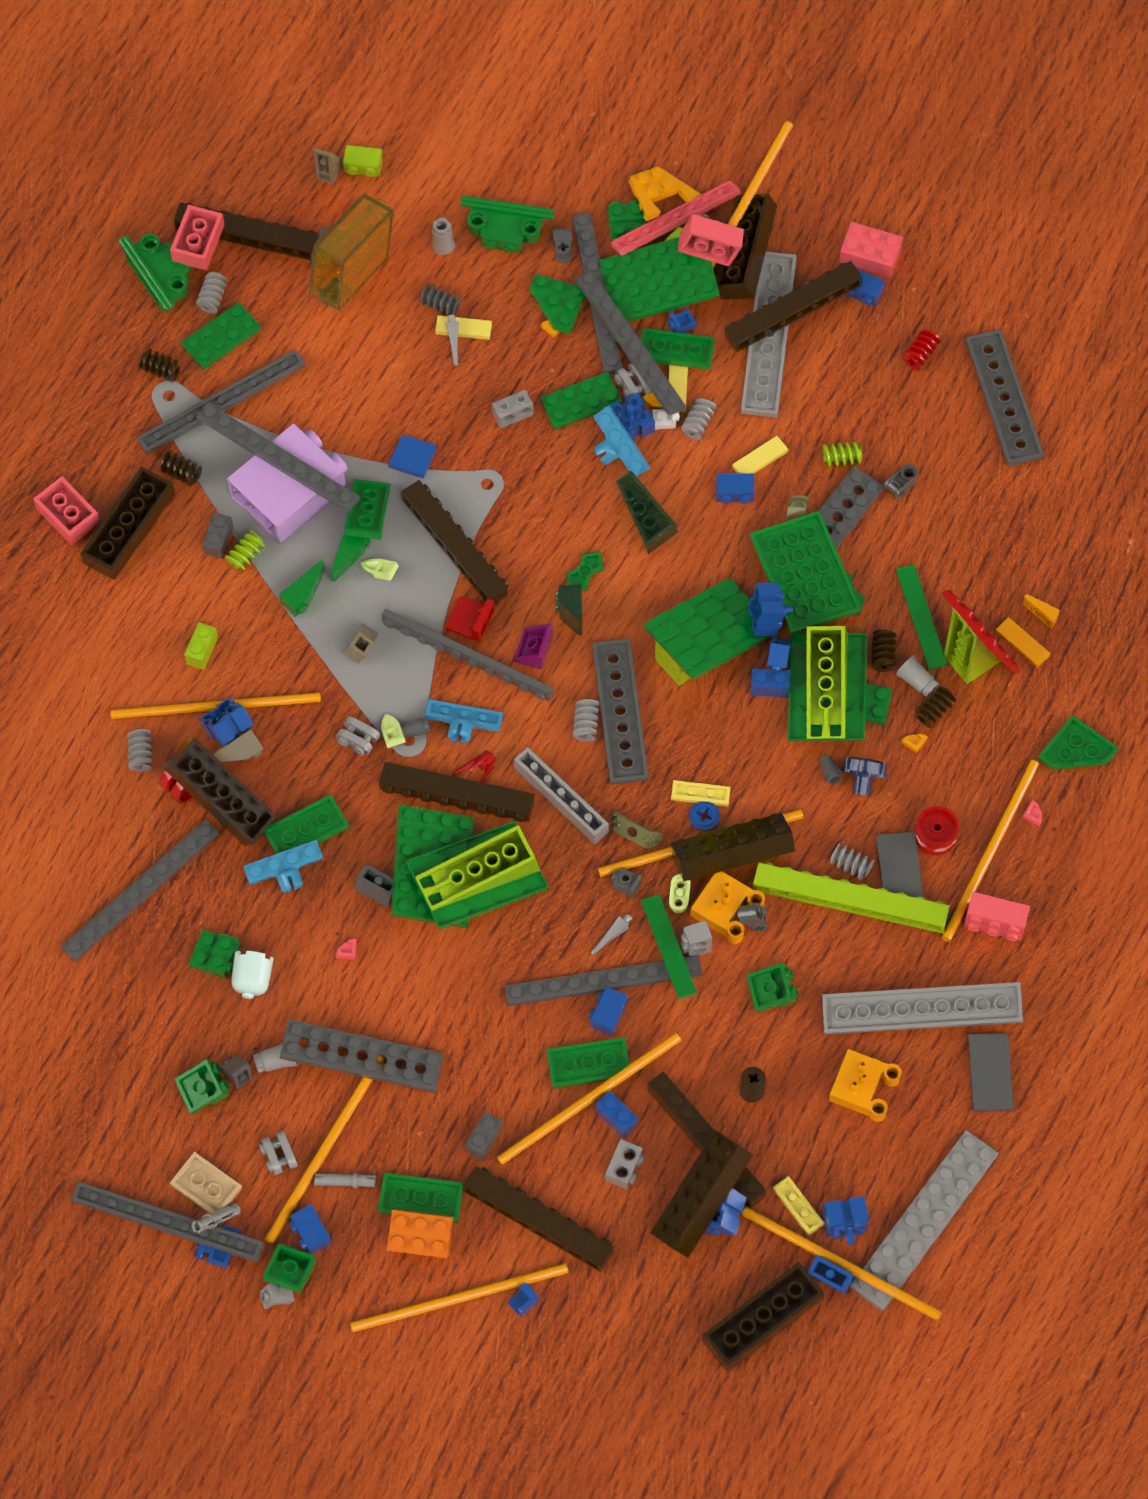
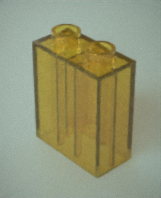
M363 193L314 244L310 295L340 311L388 260L394 210L391 209L388 203L381 199L375 200Z

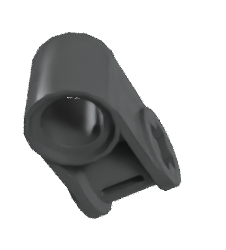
M571 228L553 229L556 260L562 264L568 263L572 259Z
M911 464L904 465L884 483V489H888L895 495L894 498L896 500L900 499L915 485L917 481V468ZM911 474L912 477H906L905 475Z
M759 903L738 908V918L742 924L756 932L768 929L766 924L767 909Z

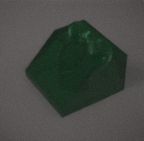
M559 585V592H555V610L559 612V619L575 633L582 635V585Z

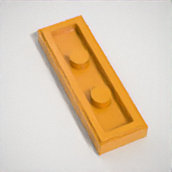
M1009 617L995 631L1036 668L1050 657L1051 653Z

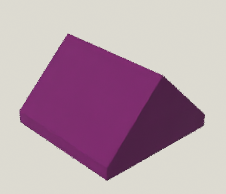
M544 624L525 628L514 662L542 670L553 638V625Z

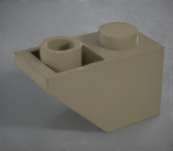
M362 623L343 654L359 664L373 646L378 633Z

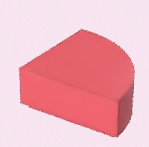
M1032 800L1023 818L1040 827L1043 818L1040 806Z
M350 939L337 949L336 958L356 959L357 939Z

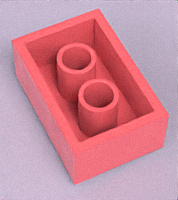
M188 205L170 249L172 261L207 270L224 228L223 214Z
M692 214L680 233L678 252L730 266L742 248L744 229Z
M851 222L840 251L839 263H847L851 260L856 268L891 278L902 249L903 237Z
M62 476L33 498L37 511L71 546L100 524L99 515L96 510Z
M972 892L964 927L973 932H986L993 937H1006L1009 941H1021L1030 906Z

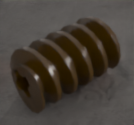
M149 348L140 360L139 369H143L146 372L149 371L151 374H156V376L163 377L165 380L169 379L172 383L175 382L180 373L178 360L175 359L171 363L172 357H168L165 360V354L158 358L159 352L156 351L152 355V349Z
M168 450L162 459L161 471L169 476H173L175 479H180L183 483L186 482L188 486L194 485L201 476L202 466L197 468V463L191 464L189 459L184 462V456L178 459V453L172 455V450Z
M876 630L873 632L872 639L873 656L871 668L875 671L887 672L891 670V666L895 665V661L892 659L896 657V654L893 652L896 651L894 646L896 640L894 638H896L897 634L889 630Z
M939 686L936 691L931 693V696L926 698V701H923L920 706L916 707L915 712L918 720L926 727L931 728L930 721L936 723V717L941 718V712L947 713L945 706L952 708L951 701L956 702V698L947 688Z
M746 1068L741 1075L740 1095L747 1102H757L765 1093L766 1076L760 1068Z

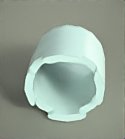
M240 951L235 952L231 980L233 989L242 994V998L253 999L254 996L264 994L269 986L274 958L269 957L267 959L264 953L246 951V955H242Z

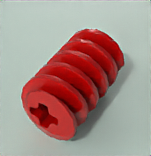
M921 330L911 343V346L903 353L905 363L914 370H920V365L923 366L925 364V360H928L929 355L933 354L937 344L941 343L940 337L930 330Z

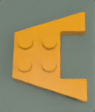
M659 166L632 175L628 181L635 198H638L640 210H643L646 221L660 216L661 211L653 202L679 194L687 203L702 195Z

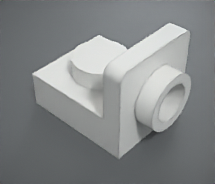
M664 409L652 410L655 429L676 428V421H679V412L668 416Z

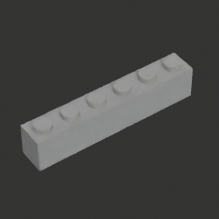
M528 747L514 759V769L594 845L609 832V823Z

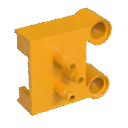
M721 871L713 875L692 906L690 916L700 922L706 921L708 927L725 936L730 943L738 944L744 937L743 924L739 921H734L738 915V908L744 906L745 903L747 905L753 904L751 902L753 899H758L760 901L759 904L764 907L765 896L761 891L752 890ZM732 930H738L740 934L733 935L730 932Z
M848 1049L831 1090L829 1101L867 1115L875 1122H880L885 1119L888 1106L882 1099L872 1101L881 1078L887 1086L894 1087L898 1085L902 1073L901 1068L896 1064H886ZM889 1072H894L897 1075V1077L890 1078L887 1074ZM879 1107L883 1112L878 1114L873 1109Z

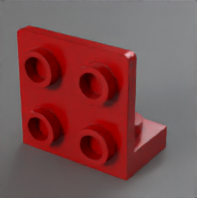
M460 597L446 624V629L480 642L495 612L494 601L487 598L485 604H480Z

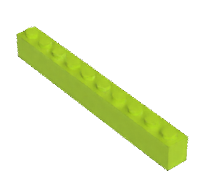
M768 862L758 863L753 883V890H759L765 894L944 934L950 906L942 901L932 902L924 897L914 898L902 892L892 893L884 888L874 889L866 884L856 885L844 879L838 881L826 875L816 876L808 871L798 872L790 867H776Z

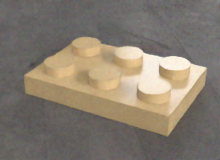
M195 1152L170 1182L173 1188L208 1213H214L229 1206L242 1189V1185Z

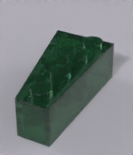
M629 471L616 481L621 497L648 554L678 533L675 522L632 471Z

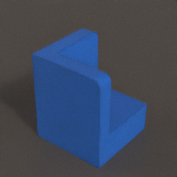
M524 1282L519 1287V1292L508 1301V1304L522 1317L539 1302V1296Z

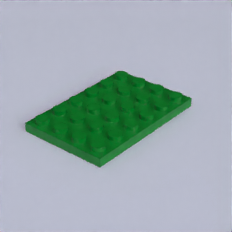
M679 237L632 250L623 256L618 254L599 260L606 292L629 323L720 297L712 261L678 252Z
M820 511L750 533L749 537L768 582L779 583L780 590L783 591V605L793 607V612L787 613L786 617H784L790 635L805 631L809 626H820L861 612L859 602Z
M399 805L397 811L391 916L436 923L405 861L472 837L474 817ZM465 920L453 926L466 928L468 926V920Z

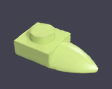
M376 558L360 563L363 569L373 574L375 578L391 581L399 567L395 561Z
M385 714L381 723V730L387 748L405 743L406 741L398 720L389 714Z

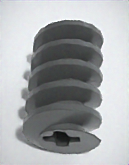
M428 283L421 294V304H427V307H433L436 311L440 309V312L446 313L447 316L455 315L460 307L462 297L459 296L455 300L454 293L448 297V290L442 294L441 287L435 291L436 285L429 288Z

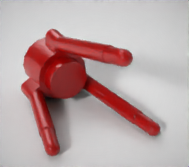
M485 750L452 774L456 775L470 767L468 772H471L476 767H479L481 770L486 769L479 781L484 783L489 773L495 768L492 764L496 762V758L490 751Z

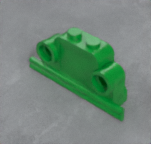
M462 195L460 206L471 207L467 217L469 232L474 236H481L482 246L490 250L498 249L509 253L520 252L524 248V243L534 244L538 242L544 219L553 220L555 209L464 195Z
M155 234L144 235L136 244H133L128 235L118 240L124 249L126 260L161 312L175 307L174 303L187 296V286L190 281L189 271H191V268L188 265L172 261L170 252L172 244L166 242L160 245V239Z

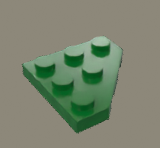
M535 274L530 286V294L537 301L538 307L549 320L553 330L571 335L585 299L584 293L578 285Z
M1072 715L1041 752L1038 760L1052 770L1107 765L1119 748Z

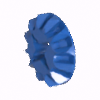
M702 801L692 806L689 812V819L691 825L696 827L697 830L707 831L714 829L719 823L720 812L713 803ZM708 811V818L710 819H705L701 822L700 815H704Z

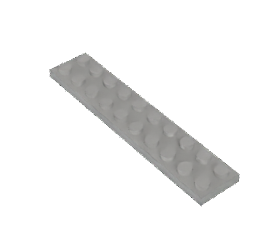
M766 252L755 293L753 312L762 305H768L776 298L783 297L793 290L797 255ZM788 326L749 346L741 414L778 418Z
M1020 982L822 994L825 1035L1023 1023Z
M965 1131L863 1270L900 1289L998 1157L999 1153L968 1131ZM857 1277L850 1286V1289L881 1311H884L894 1298Z

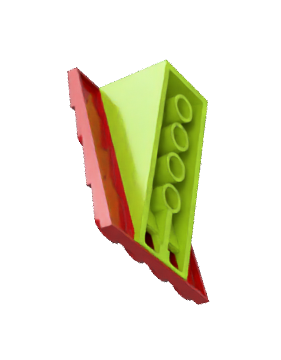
M951 590L942 592L941 594L953 607L944 656L965 683H970L999 662H1002L1014 674L1019 672L1020 670L1015 661L975 616L972 610L962 603Z

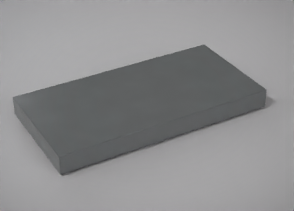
M915 832L876 835L882 888L892 893L902 892L914 898L924 897Z
M1008 1033L969 1034L968 1044L973 1112L1013 1111Z

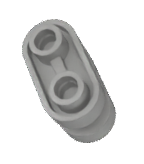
M632 363L628 365L629 371L627 372L624 368L615 371L614 379L618 386H622L625 398L637 392H642L643 395L652 393ZM631 377H633L634 381L636 382V384H637L636 386L634 385L633 381L631 380Z
M348 716L344 722V726L347 729H340L336 734L337 742L344 747L349 746L353 748L359 755H368L373 748L369 742H377L380 733L358 719Z
M284 1131L276 1133L278 1139L270 1141L268 1136L261 1139L262 1143L259 1144L263 1156L266 1154L269 1161L266 1164L269 1172H274L275 1176L283 1173L281 1167L288 1164L290 1169L298 1167ZM281 1146L285 1157L278 1159L274 1149Z

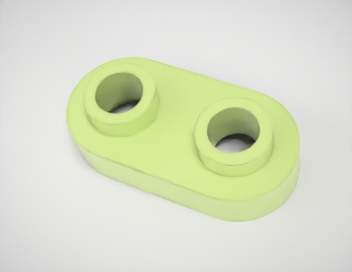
M680 874L672 878L670 887L669 907L675 913L684 912L688 908L690 880L683 882ZM678 884H683L684 887H683V888H678L677 885H678ZM676 902H681L682 905H681V906H676L675 903H676Z

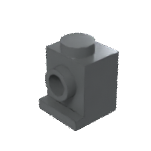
M621 867L620 871L616 870L611 877V881H613L612 889L633 899L642 884V876Z

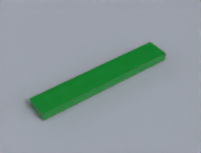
M915 565L896 568V574L928 670L947 666Z
M660 895L641 899V905L678 1000L697 995V990Z

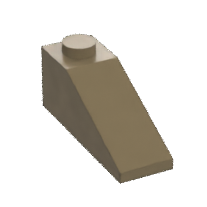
M315 148L314 159L317 180L334 185L341 169L340 157Z
M249 729L234 739V741L213 753V755L220 762L245 760L250 757L255 759L262 754L261 750L264 749V746L253 730Z

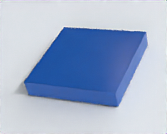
M402 435L390 460L389 468L424 479L437 450V445Z

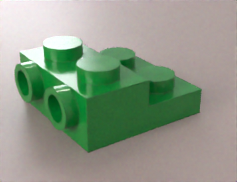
M632 200L628 204L615 201L608 205L611 242L646 224L644 212L640 210L638 200Z
M202 930L189 961V967L226 979L227 974H230L233 970L235 952L241 949L238 938Z
M783 962L746 975L756 1012L760 1013L774 1007L782 1008L797 1002L796 997L799 996L797 987L792 985L791 979L794 978L791 967H788Z
M206 1059L174 1079L190 1114H195L208 1105H215L229 1096L227 1092L230 1089L226 1080L221 1079L219 1073L222 1070L217 1062Z
M278 1243L263 1275V1280L301 1294L306 1281L309 1280L316 1265V1257L309 1252H301L289 1245Z

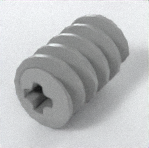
M217 272L207 273L199 293V298L196 301L197 306L207 313L216 314L218 312L217 307L220 306L219 301L222 300L221 295L224 294L223 289L226 288L224 282H227L228 279Z
M696 399L682 425L683 433L693 440H701V435L705 433L704 429L708 427L707 423L711 421L710 417L714 415L713 411L717 409V406L707 399Z
M584 699L576 702L574 730L572 732V736L582 742H591L596 739L592 735L597 734V730L593 728L597 727V723L594 721L598 720V716L595 715L599 713V709L595 708L599 706L598 701Z
M138 729L131 731L127 735V746L129 747L128 768L132 771L145 772L152 769L149 766L152 763V759L148 758L152 756V752L148 751L152 749V745L148 744L151 742V738L147 737L151 735L150 730Z
M839 843L831 856L830 864L834 865L837 863V868L839 869L844 866V872L851 870L852 876L858 873L857 877L859 880L864 876L866 878L875 860L873 859L868 863V856L860 859L861 852L853 855V848L847 852V845L840 848Z

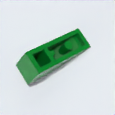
M343 534L330 571L332 581H336L364 554L366 547H370L371 538Z
M322 560L279 594L280 603L294 617L303 614L313 599L325 572V565Z

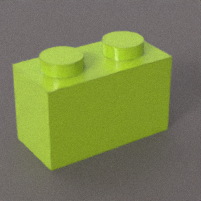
M346 145L343 160L344 173L379 177L383 160L382 149Z
M198 622L184 654L187 665L202 670L205 669L218 639L215 627Z

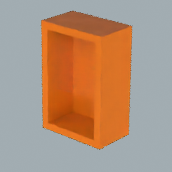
M393 1209L387 1251L448 1258L454 1216Z

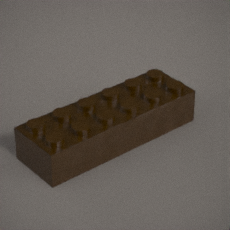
M769 194L753 196L737 225L738 228L744 229L742 248L730 266L722 264L718 266L716 281L722 300L755 297L777 210V204ZM744 195L736 196L732 215Z
M141 466L80 553L83 564L115 580L174 496L173 483Z
M195 737L186 739L162 767L244 846L253 845L277 816Z
M782 813L771 814L768 817L753 819L742 824H734L731 827L716 829L713 832L697 834L694 837L679 839L676 842L670 843L673 860L683 882L795 852L793 834Z
M714 1130L650 1233L675 1251L689 1258L753 1154Z
M798 1262L702 1335V1342L726 1372H729L821 1302L824 1292Z

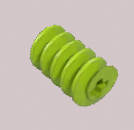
M853 441L851 447L848 442H845L844 447L841 443H837L836 448L831 443L829 449L826 444H823L824 464L827 462L829 467H831L832 462L839 466L840 461L846 466L847 460L853 465L855 459L858 464H861L862 450L860 441L859 445Z
M249 530L250 534L244 536L246 540L241 539L239 541L240 545L236 544L234 546L235 550L229 552L230 556H225L226 561L237 570L239 568L242 570L246 569L243 563L251 564L248 558L255 559L256 557L253 553H261L258 547L266 548L263 540L252 530Z

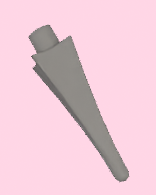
M449 315L446 326L452 348L454 365H458L459 323L456 321L455 315Z
M628 914L623 918L618 916L603 939L591 951V954H596L606 944L628 930V923L632 920L631 916Z

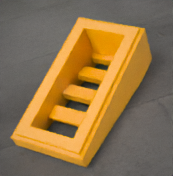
M1028 594L1024 596L1023 606L1052 629L1058 619L1060 610Z

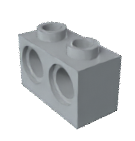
M523 390L492 403V414L499 428H503L532 416L533 403L526 390Z
M706 921L683 928L681 947L684 953L687 952L688 957L711 952L712 936Z
M620 1139L606 1171L605 1181L628 1189L629 1184L633 1185L637 1177V1173H635L637 1166L641 1167L645 1158L642 1155L643 1148ZM627 1153L635 1155L631 1160L626 1159L624 1156ZM625 1171L627 1175L625 1177H619L617 1175V1172Z

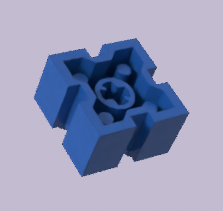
M638 392L625 398L624 404L620 405L619 402L610 405L633 441H635V436L639 434L643 438L655 432V420L649 410L645 411V403Z
M757 583L753 591L754 596L751 597L748 604L750 617L753 619L754 636H776L779 628L782 627L783 618L786 617L787 613L793 612V607L783 605V591L780 590L779 583Z
M230 697L219 703L216 709L208 711L198 719L208 736L222 746L234 741V739L239 737L238 733L247 732L250 726L254 724L245 708Z
M732 1189L704 1234L719 1235V1233H722L724 1235H736L740 1219L737 1217L738 1214L743 1212L747 1197Z
M865 1197L824 1203L822 1216L827 1238L839 1239L844 1237L845 1233L847 1244H855L854 1235L863 1234L864 1231H867L869 1216Z

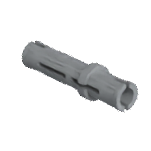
M358 1172L353 1174L315 1173V1186H350L354 1189H357V1187L375 1188L376 1174L362 1175L358 1174Z
M233 1203L214 1213H207L203 1218L193 1221L192 1229L195 1233H201L206 1229H213L217 1224L240 1214V1207L238 1204L234 1205Z

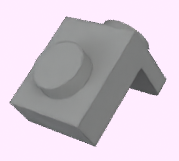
M272 1283L260 1291V1299L264 1309H270L273 1305L292 1304L295 1301L291 1290Z

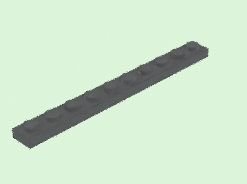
M591 214L572 215L583 273L592 271L605 289ZM590 303L604 373L615 374L616 370L622 368L617 341Z
M589 271L577 276L575 282L668 416L684 410V402L594 273Z
M295 349L138 436L137 441L145 453L149 454L203 424L197 419V415L207 403L224 412L305 367V362Z
M207 403L198 413L197 419L345 512L349 513L359 501L357 494L210 403Z
M386 608L384 609L382 622L388 628H396L403 635L417 638L420 643L429 644L439 652H446L456 660L461 659L472 668L478 667L484 670L487 675L499 677L504 683L513 684L523 692H530L540 700L551 701L553 697L552 687Z
M205 819L61 946L62 950L76 962L218 837L219 832Z
M699 955L685 957L684 959L691 977L702 976ZM659 961L506 985L505 991L509 1007L604 992L606 987L617 990L669 982L671 980L664 962Z
M78 1182L71 1198L73 1203L255 1263L258 1262L265 1245L262 1241L219 1227L195 1233L192 1229V1223L195 1219L82 1182Z

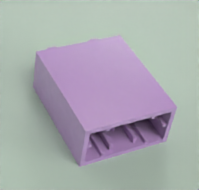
M293 423L272 441L346 488L344 472L348 470L347 465L338 454L333 452L328 456L320 449L322 447L320 438L311 429H307L303 433ZM257 456L252 457L227 478L230 496L279 543L283 542L329 503L325 498Z

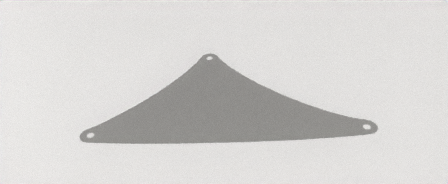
M164 381L154 387L152 391L153 403L163 422L203 401L178 382ZM168 390L173 391L175 398L172 401H166L163 398L164 392ZM231 416L271 442L279 436ZM204 423L174 439L185 460H191V464L197 463V468L202 466V473L198 481L218 513L232 517L234 525L232 533L239 542L241 539L246 540L244 536L250 534L249 530L254 531L263 540L266 548L258 547L261 553L254 552L253 554L256 558L252 559L249 557V559L279 601V594L318 562L321 560L324 562L325 572L308 609L296 617L287 609L286 611L378 732L383 736L381 723L385 714H389L398 720L401 729L402 726L420 717L425 718L437 650L429 644L420 643L417 638L403 635L396 628L391 629L385 626L382 622V613L386 608L441 634L460 571L401 499V491L418 480L423 485L426 484L431 490V495L440 500L442 508L450 512L455 524H459L462 527L464 535L474 541L485 517L504 488L502 476L490 469L478 471L428 469L423 479L389 468V464L336 453L343 459L348 468L344 472L346 488L352 491L354 479L389 483L391 486L381 540L372 539L370 547H366L364 554L336 581H332L330 571L344 534L347 512L329 502L283 542L279 543L230 496L227 478L254 457V454ZM321 449L328 456L333 453L332 451ZM484 479H490L493 481V487L485 490L482 488L481 482ZM376 558L395 561L399 567L391 581L375 578L373 574L364 570L360 563ZM363 623L378 633V636L366 657L358 664L343 653ZM426 735L414 736L415 742L413 745L406 746L402 743L392 748L403 757L416 756L424 750L427 738Z

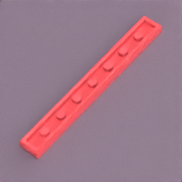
M729 180L613 240L611 245L623 256L688 222L692 214L702 215L740 195V189Z

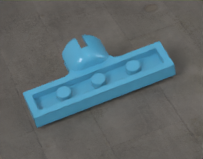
M610 405L593 416L606 436L604 441L595 446L597 456L604 451L606 452V455L599 459L603 464H609L615 459L620 458L633 478L651 468Z
M431 699L428 700L425 717L429 720L449 723V739L457 743L458 736H462L460 744L470 740L474 728L500 732L504 716L503 712Z
M315 840L243 866L250 885L270 878H276L281 891L286 893L291 892L289 881H292L295 890L302 886L303 881L299 869L323 860V856L318 842Z

